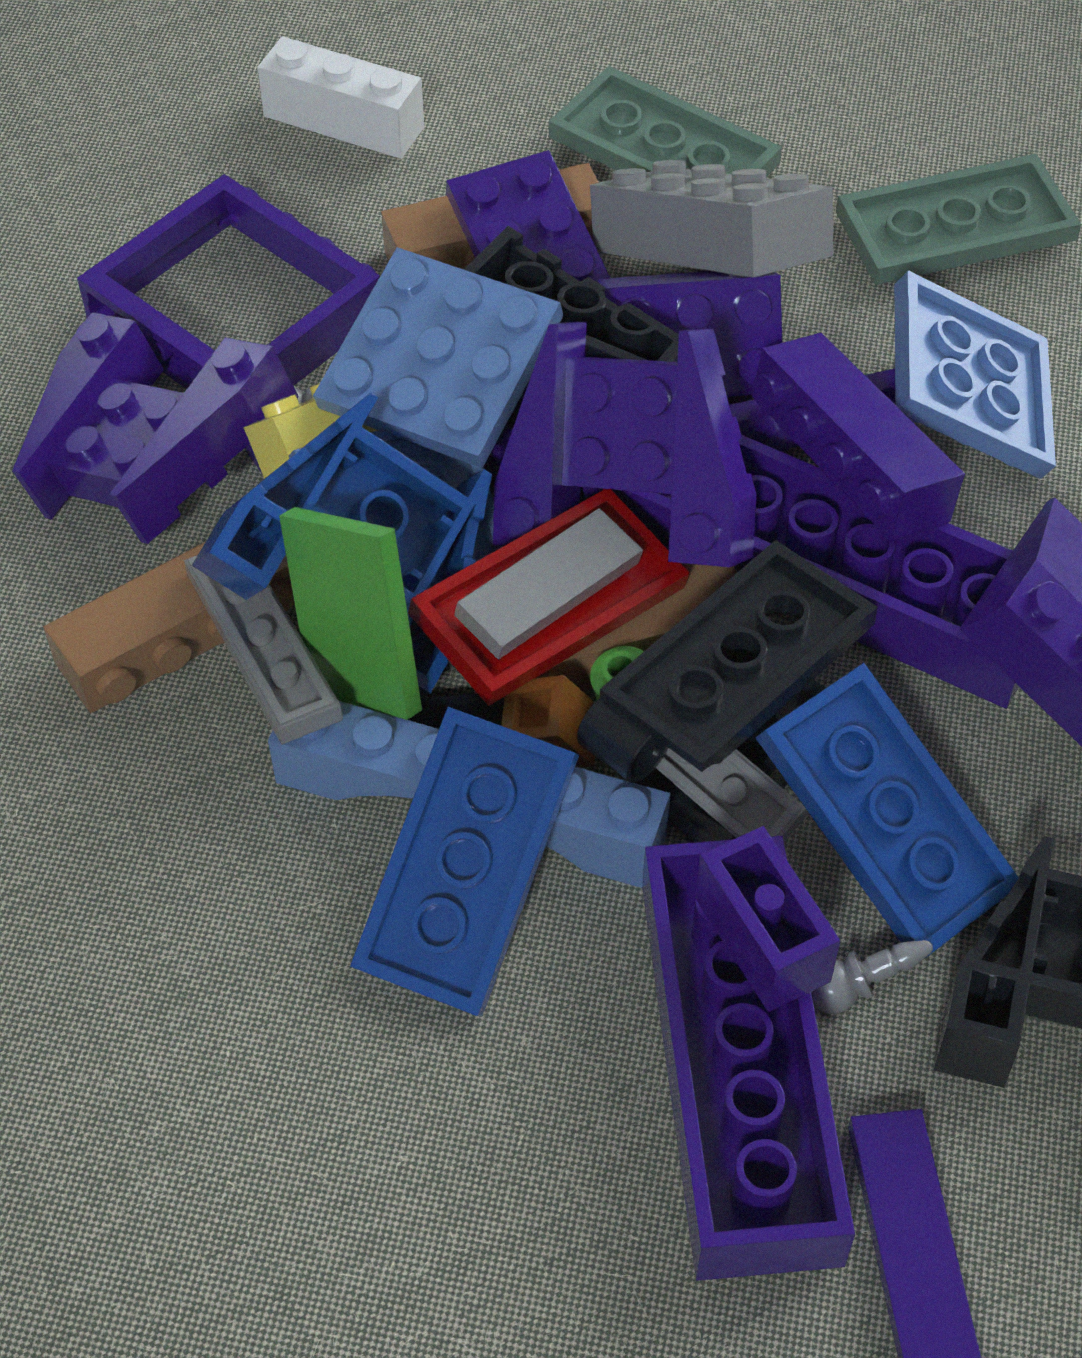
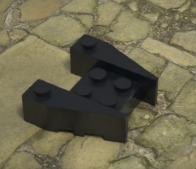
M1043 836L1022 868L1015 885L988 920L983 934L973 949H969L958 966L944 1013L934 1071L1005 1088L1020 1047L1025 1015L1082 1029V876L1049 869L1054 838Z

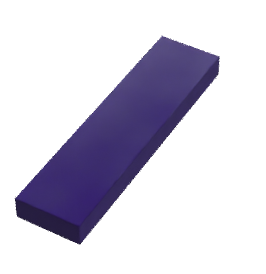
M922 1108L850 1117L848 1130L898 1358H981Z

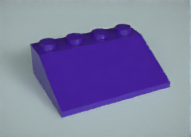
M1054 497L1045 503L959 629L1082 747V523Z

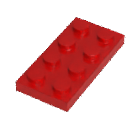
M604 489L414 596L410 600L408 614L484 702L490 706L685 588L690 573L681 563L668 562L669 550L611 489ZM600 508L643 549L639 563L498 660L454 616L457 602Z

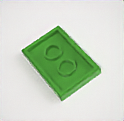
M294 507L279 515L300 636L337 700L405 720L420 712L422 705L395 529Z

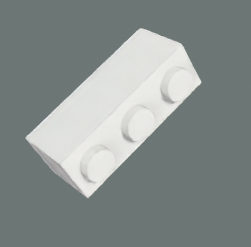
M283 36L257 67L264 117L400 159L403 158L424 128L421 77Z

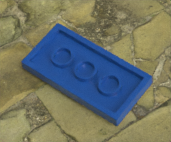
M865 663L859 665L756 737L759 744L900 942L929 941L933 945V950L930 953L932 954L1006 897L1018 880V875Z
M447 707L350 967L472 1015L483 1016L579 755Z

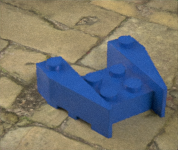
M370 392L229 507L220 517L191 566L243 599L248 600L266 589L286 555L279 515L294 507L395 529L408 613L411 598L476 562V559H472L479 521L484 519L492 474L483 469L460 483L454 489L362 427L378 400V397ZM408 614L421 697L432 692L449 660Z

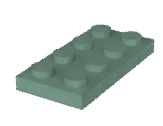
M611 66L604 69L549 120V138L614 170L639 168L650 172L653 171L654 162L684 160L686 161V169L690 170L698 165L720 164L725 166V174H732L733 171L742 169L766 170L767 177L781 162L782 146Z
M1037 153L840 195L837 198L836 214L875 285L899 280L907 271L917 275H924L1077 241L1082 225Z

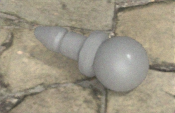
M926 940L901 942L894 945L891 950L884 949L867 956L865 961H860L855 951L847 953L845 961L836 959L831 982L811 992L814 1008L827 1014H839L848 1010L856 1002L858 995L865 998L874 996L871 982L878 983L897 975L900 970L907 971L914 968L932 952L933 945Z

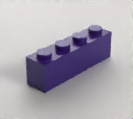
M822 333L762 348L757 375L753 383L752 397L791 437L794 443L802 448L824 471L826 476L861 510L863 515L890 541L951 522L965 473Z

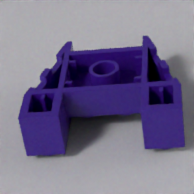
M92 312L78 327L74 336L60 352L12 472L45 518L52 520L69 496L118 507L140 542L149 544L181 516L177 509L178 505L204 483L212 489L228 475L224 465L244 448L253 453L244 427L265 418L261 407L294 394L297 398L299 397L273 347L225 337L187 390L182 393L152 386L164 368L135 320Z
M586 322L549 324L494 482L493 545L505 546L580 503V487L671 494L668 562L730 568L753 558L757 495L752 475L746 472L738 441L742 440L737 417H732L722 380L725 371L714 329L704 328L679 331L678 362L585 357Z

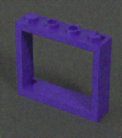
M223 174L77 277L86 317L88 318L93 312L135 320L164 368L162 372L187 389L215 350L143 301L135 293L228 226H233L334 293L267 344L273 347L293 386L338 352L380 275L370 265L360 263L340 250L330 239L320 237L300 224L292 214L282 212L262 199L252 188L244 187Z

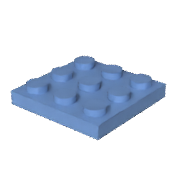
M397 247L313 397L319 409L342 416L371 392L378 397V400L363 425L483 468L530 380L548 325L560 323L563 317L561 303Z
M907 271L894 284L896 406L913 422L927 426L955 439L963 445H968L1003 461L1008 466L1016 467L1039 479L1043 478L1056 466L1047 338L915 273Z

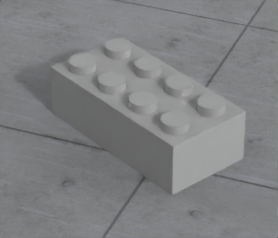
M662 160L653 163V171L646 172L645 169L639 168L615 170L612 172V180L590 185L593 242L600 253L753 278L833 256V186L809 184V176L806 174L777 175L773 179H766V170L742 169L733 171L732 174H725V166L720 164L698 165L690 170L686 169V161Z

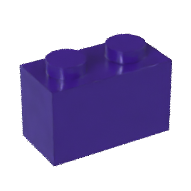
M764 826L700 855L695 899L768 1012L831 982L841 940Z

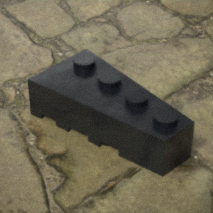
M507 226L463 269L560 302L563 312L560 323L586 322L585 357L678 362V333L630 303L622 306L614 304L605 296L606 287L590 277L581 282L561 270L562 260L546 249L536 254L523 245V235L510 226Z

